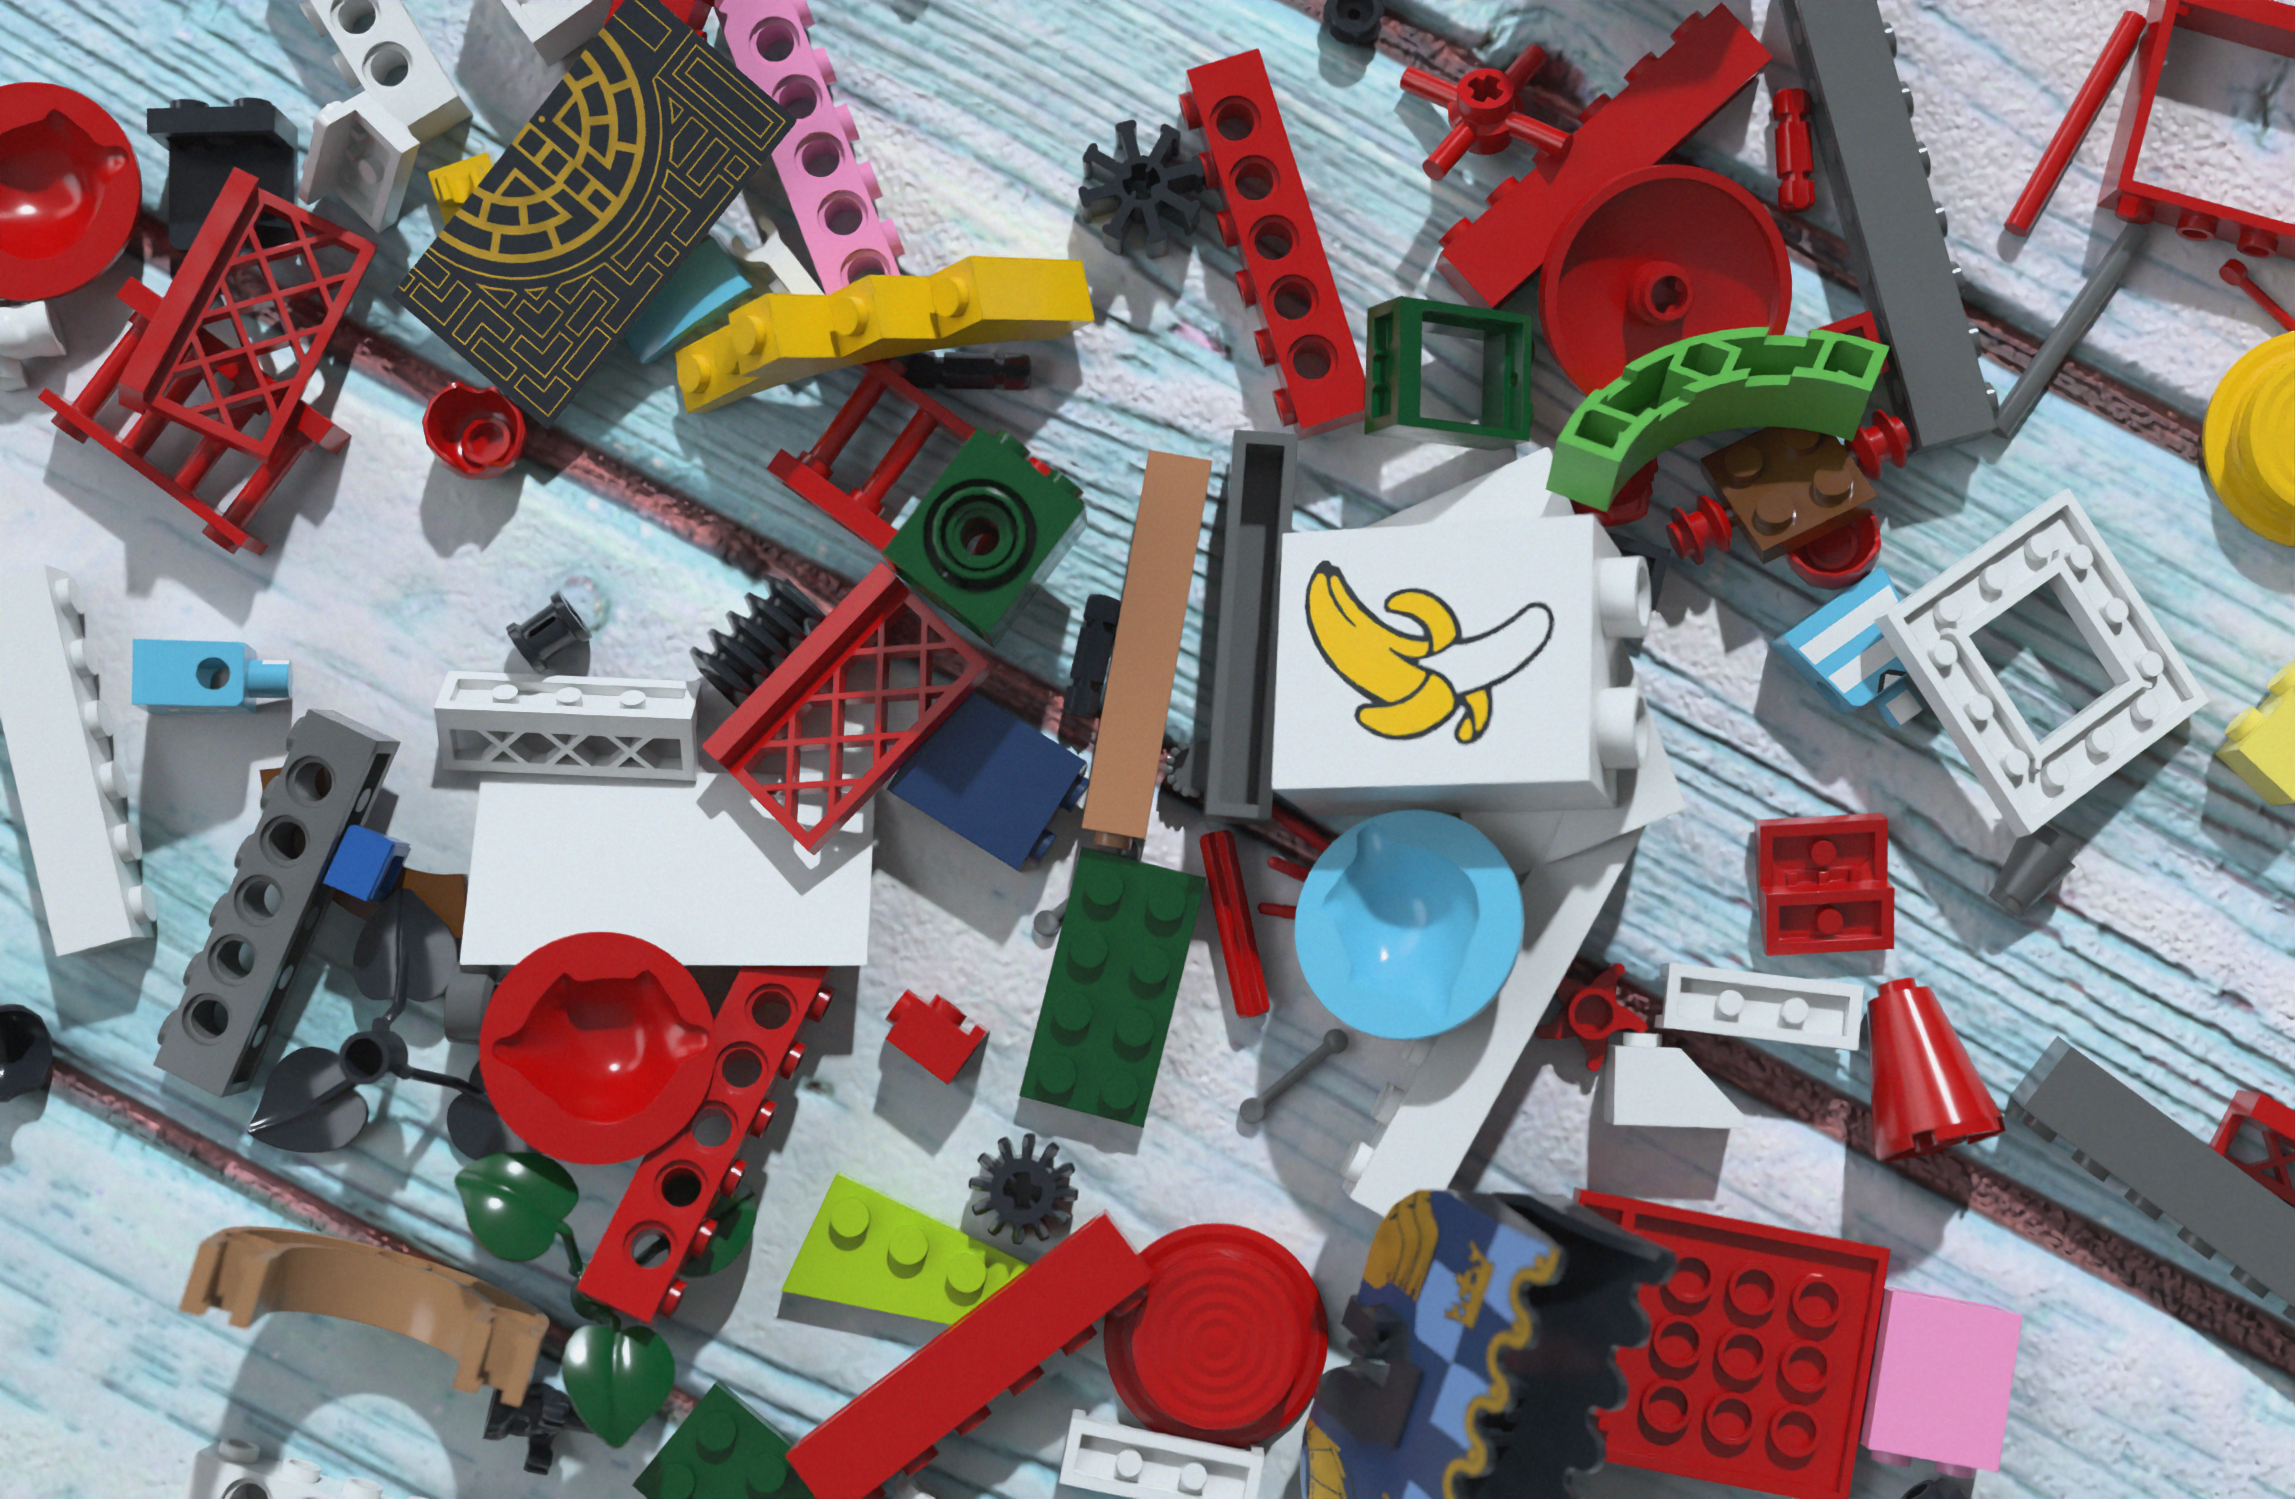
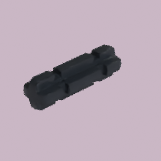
M925 351L910 354L908 360V380L917 388H936V383H944L945 389L995 390L996 384L1004 385V390H1027L1031 384L1032 363L1030 356L1026 354L1005 353L1004 359H998L995 357V353L945 352L944 357H937L935 352Z
M1090 594L1087 598L1083 620L1087 621L1086 627L1080 628L1070 672V678L1074 679L1073 685L1067 686L1063 703L1064 712L1069 715L1091 719L1097 714L1101 693L1097 692L1098 685L1104 684L1114 640V634L1110 633L1111 627L1117 626L1121 609L1120 601L1114 597L1103 594Z

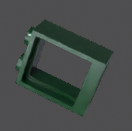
M1399 296L1367 308L1364 435L1490 451L1529 442L1530 427L1534 416L1533 405L1530 401L1531 365L1535 356V345L1532 339V315ZM1422 332L1484 341L1482 425L1420 417Z

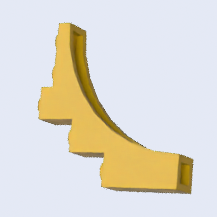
M968 256L930 276L869 274L829 295L767 293L728 313L730 324L674 352L677 364V380L682 389L686 413H708L755 393L828 371L876 360L953 347L1011 341L1054 340L1095 322L1082 260Z

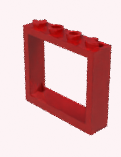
M2150 0L2145 17L2147 24L2140 36L2096 206L2114 210L2116 218L2127 223L2133 222L2144 225L2154 221L2175 227L2177 235L2189 240L2211 241L2215 238L2237 244V251L2247 256L2272 258L2277 255L2295 260L2294 224L2133 180L2173 26L2295 59V6L2273 0Z

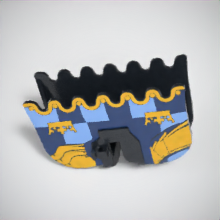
M1418 1189L1393 1204L1380 1223L1372 1242L1359 1293L1350 1296L1341 1321V1325L1356 1337L1349 1339L1347 1348L1357 1357L1352 1358L1350 1365L1336 1367L1320 1375L1314 1392V1402L1303 1431L1300 1455V1480L1303 1499H1581L1572 1486L1573 1472L1575 1469L1584 1473L1600 1470L1606 1461L1607 1449L1605 1440L1595 1428L1593 1421L1594 1413L1597 1408L1605 1411H1617L1622 1409L1628 1401L1629 1386L1627 1378L1617 1366L1616 1352L1620 1346L1627 1349L1642 1348L1651 1337L1652 1325L1649 1315L1639 1303V1289L1642 1284L1652 1287H1661L1668 1284L1677 1266V1254L1666 1247L1619 1227L1568 1197L1559 1194L1494 1192L1489 1194L1457 1190ZM1370 1361H1384L1387 1365L1374 1364Z

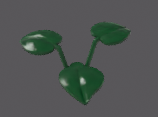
M504 1152L490 1155L471 1163L457 1173L454 1184L462 1200L468 1226L477 1242L487 1252L500 1260L512 1263L525 1262L545 1254L552 1246L556 1233H558L562 1238L570 1263L568 1272L576 1278L570 1290L572 1307L581 1317L596 1321L600 1325L606 1323L609 1326L608 1329L598 1325H586L576 1330L564 1348L561 1372L568 1397L585 1425L610 1448L615 1450L622 1448L638 1429L663 1406L671 1393L676 1373L675 1360L671 1349L657 1332L646 1326L636 1325L622 1330L621 1319L614 1314V1311L583 1297L576 1289L589 1262L587 1264L582 1262L574 1232L567 1223L562 1221L573 1211L579 1198L578 1187L574 1179L562 1165L544 1155L531 1152ZM678 1176L667 1185L664 1194L665 1200L676 1207L689 1206L700 1196L702 1185L692 1176ZM740 1183L732 1199L721 1195L710 1219L718 1222L714 1237L701 1259L691 1255L681 1276L686 1278H704L714 1275L729 1266L742 1252L753 1232L757 1215L756 1196L749 1186ZM656 1235L660 1239L635 1257V1262L644 1267L666 1249L669 1257L671 1251L669 1240L663 1236Z

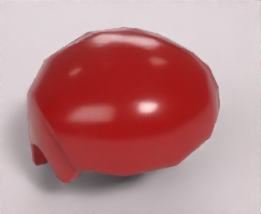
M462 382L452 383L430 399L422 419L426 444L440 464L458 477L469 480L499 478L503 473L511 471L522 459L529 437L522 410L495 386L475 388L466 386Z
M1870 513L1785 554L1790 569L1812 587L1834 591L1853 586L1872 571L1879 559L1881 534L1878 519L1873 513Z

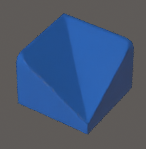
M351 825L344 835L323 883L366 902L382 903L394 888L411 850V844L362 826Z

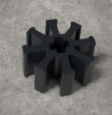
M1128 120L1117 123L1115 125L1116 148L1122 150L1125 160L1123 163L1100 152L1096 143H1091L1082 157L1084 178L1086 180L1093 178L1104 184L1103 186L1088 190L1084 186L1078 189L1083 221L1086 224H1090L1092 218L1116 212L1110 224H1105L1102 227L1103 246L1105 249L1116 255H1121L1123 253V242L1134 223L1142 224L1144 228L1147 258L1155 259L1165 256L1168 252V234L1161 230L1158 219L1160 216L1183 228L1186 236H1191L1199 224L1200 202L1198 200L1190 202L1179 195L1195 191L1197 194L1203 192L1204 168L1201 158L1196 155L1192 157L1191 162L1167 168L1172 157L1180 155L1181 133L1179 130L1168 124H1162L1160 127V137L1150 155L1146 156L1140 155L1137 144L1136 121ZM1145 180L1146 188L1149 189L1151 187V198L1137 200V192L1134 191L1132 193L1133 182Z

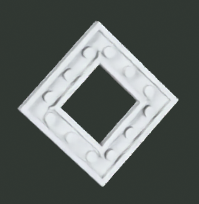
M2069 488L2049 498L1874 619V622L2016 838L2032 834L2209 702L2196 679ZM2048 582L2115 683V686L2038 742L1969 636L2042 584Z

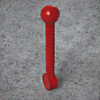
M2228 259L2219 269L2220 277L2227 284L2238 285L2287 332L2295 331V320L2247 276V267L2237 259Z

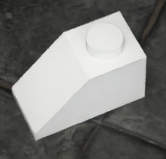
M1623 1033V1045L1607 1044L1604 1077L1605 1122L1613 1125L1744 1129L1745 1116L1681 1048L1662 1046V1034Z

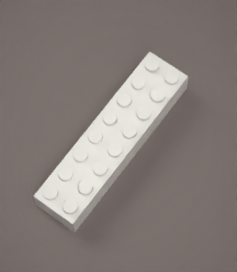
M1566 810L1563 811L1531 870L1516 877L1524 908V931L1520 953L1515 967L1506 982L1507 986L1502 988L1496 996L1495 1002L1492 1001L1481 1013L1464 1025L1436 1037L1408 1041L1400 1058L1409 1063L1397 1086L1390 1082L1384 1085L1369 1113L1370 1116L1377 1120V1123L1366 1142L1358 1138L1353 1141L1338 1169V1172L1345 1178L1341 1188L1349 1198L1385 1218L1393 1204L1418 1189H1447L1647 825L1544 865Z

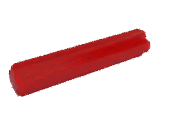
M1230 830L1206 833L1200 837L1199 844L1235 1011L1240 1018L1263 1015L1269 1012L1270 1003L1234 837Z

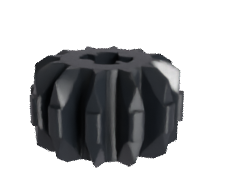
M1026 1133L1024 1135L1022 1154L1016 1155L1012 1141L1007 1136H1004L997 1142L998 1149L1005 1161L1003 1164L986 1152H983L977 1159L980 1166L994 1176L993 1178L984 1176L970 1178L968 1185L970 1189L990 1192V1197L976 1202L972 1206V1211L974 1215L978 1216L995 1208L998 1215L993 1219L988 1228V1232L992 1236L999 1234L1006 1221L1014 1223L1012 1243L1021 1245L1026 1235V1224L1032 1223L1037 1238L1040 1241H1045L1050 1237L1049 1227L1043 1217L1045 1214L1061 1225H1066L1070 1220L1069 1213L1053 1201L1054 1199L1063 1201H1075L1078 1199L1079 1190L1077 1188L1057 1185L1058 1180L1067 1178L1075 1172V1166L1073 1162H1065L1054 1169L1051 1168L1049 1163L1060 1149V1146L1054 1141L1047 1145L1040 1158L1033 1155L1036 1144L1035 1134ZM1017 1172L1031 1173V1184L1040 1186L1042 1189L1040 1198L1032 1195L1029 1200L1030 1205L1018 1204L1017 1193L1007 1190L1006 1183L1008 1178L1012 1182H1016L1019 1177Z

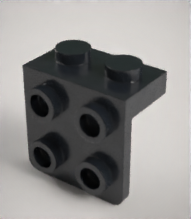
M246 97L235 99L233 106L210 107L208 103L199 100L176 99L170 102V108H147V134L169 151V243L179 252L188 253L234 167L259 178L258 188L298 206V128L270 101ZM265 211L263 212L254 229L262 250L297 241L290 223ZM247 242L243 252H252L249 242Z

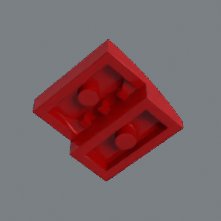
M1882 813L1754 820L1758 907L1763 951L1766 956L1894 949L1895 887L1888 882V819Z

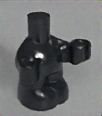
M536 1382L530 1384L520 1407L501 1402L504 1390L493 1388L483 1439L501 1440L509 1435L528 1437V1451L523 1470L546 1476L549 1473L554 1452L550 1448L556 1435L565 1429L593 1434V1432L579 1417L566 1392L556 1389L545 1382Z

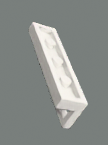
M448 671L434 706L442 767L445 770L696 780L699 771L696 726L703 703L701 682ZM456 730H477L493 743L485 750L458 748ZM524 733H541L556 746L549 752H532L517 739ZM589 735L605 736L616 744L619 749L612 755H597L580 742ZM652 738L680 739L681 758L658 757L644 745Z

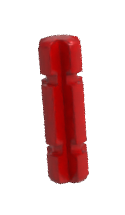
M1787 88L1779 90L1772 100L1773 119L1779 122L1777 124L1778 128L1774 129L1776 175L1778 179L1782 180L1781 186L1777 187L1778 208L1784 213H1801L1809 211L1815 204L1814 181L1809 180L1810 173L1814 172L1811 123L1805 121L1807 115L1811 114L1810 94L1804 88Z

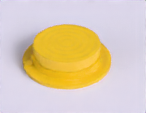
M2295 331L2273 337L2257 345L2240 357L2226 371L2211 395L2202 430V453L2205 468L2213 489L2222 504L2233 517L2255 534L2271 542L2295 548Z

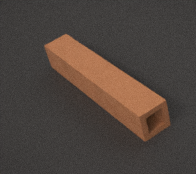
M1149 450L1082 823L1083 831L1095 833L1094 845L1131 851L1133 839L1146 842L1212 460Z

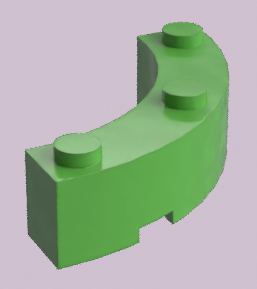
M1750 327L1694 336L1661 347L1625 366L1621 377L1608 384L1602 391L1595 389L1573 413L1557 439L1545 490L1607 512L1618 492L1646 463L1664 451L1685 441L1728 429L1788 427L1830 434L1853 441L1890 346L1856 336L1812 329L1808 337L1767 335L1770 327Z

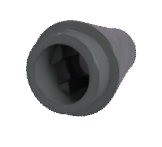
M2046 824L2042 825L2032 834L2017 838L1994 883L1995 886L1988 896L2020 918L2027 908L2030 909L2049 890L2076 868L2071 862L2080 852V849Z

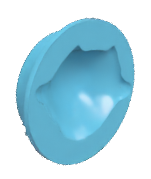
M1416 809L1380 814L1355 825L1337 838L1324 851L1311 869L1302 888L1295 917V944L1299 963L1307 983L1320 1002L1334 1016L1363 1033L1378 1038L1399 1041L1422 1040L1450 1032L1476 1017L1492 1001L1495 1002L1496 996L1504 986H1507L1506 982L1515 967L1524 931V908L1519 885L1509 863L1499 849L1479 830L1454 816L1441 812Z

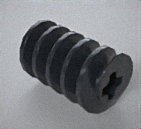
M765 574L761 580L769 597L763 599L747 592L743 598L751 615L747 618L729 610L725 616L733 633L729 636L711 628L707 635L715 651L710 654L694 646L689 650L699 672L736 708L740 704L735 693L740 692L750 696L758 688L753 675L756 673L768 678L776 669L771 657L774 655L785 660L794 651L789 639L793 637L803 642L811 633L807 621L811 619L821 623L827 617L788 578L782 581L769 574Z

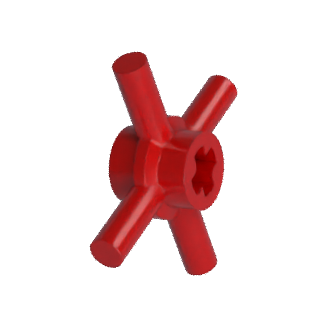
M1533 44L1529 45L1505 72L1490 68L1477 69L1464 75L1458 82V85L1413 66L1406 68L1400 80V89L1447 109L1448 122L1452 128V131L1422 164V168L1429 178L1441 181L1467 151L1477 155L1496 154L1505 150L1512 143L1513 138L1560 159H1564L1568 155L1573 144V135L1524 115V105L1519 93L1547 63V55L1541 47Z

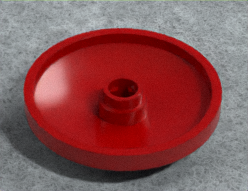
M1673 164L1645 166L1621 173L1600 184L1583 197L1562 221L1550 242L1540 274L1538 290L1540 323L1545 342L1559 370L1587 398L1595 389L1602 391L1608 384L1621 377L1624 367L1634 360L1661 347L1690 337L1722 330L1750 327H1770L1767 335H1784L1792 301V274L1787 248L1773 218L1765 207L1740 184L1726 176L1695 166Z

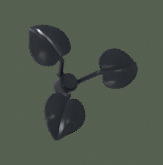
M409 888L396 890L375 909L358 938L353 955L354 979L360 992L372 1000L394 998L392 1006L382 1017L373 1020L372 1031L358 1032L349 1036L343 1042L339 1054L328 1048L311 1046L295 1050L284 1057L274 1068L267 1081L259 1107L248 1126V1134L270 1146L293 1152L321 1153L344 1147L362 1132L369 1117L368 1104L355 1088L359 1085L389 1082L399 1077L402 1080L411 1079L453 1088L461 1092L450 1104L446 1119L452 1142L467 1157L477 1161L490 1155L504 1152L544 1154L520 1139L499 1116L486 1091L480 1069V1060L474 1065L469 1082L459 1077L414 1068L407 1064L408 1049L406 1043L398 1034L390 1031V1025L405 1010L407 998L418 1002H426L442 995L447 990L451 972L455 963L460 960L456 937L449 925L414 890Z

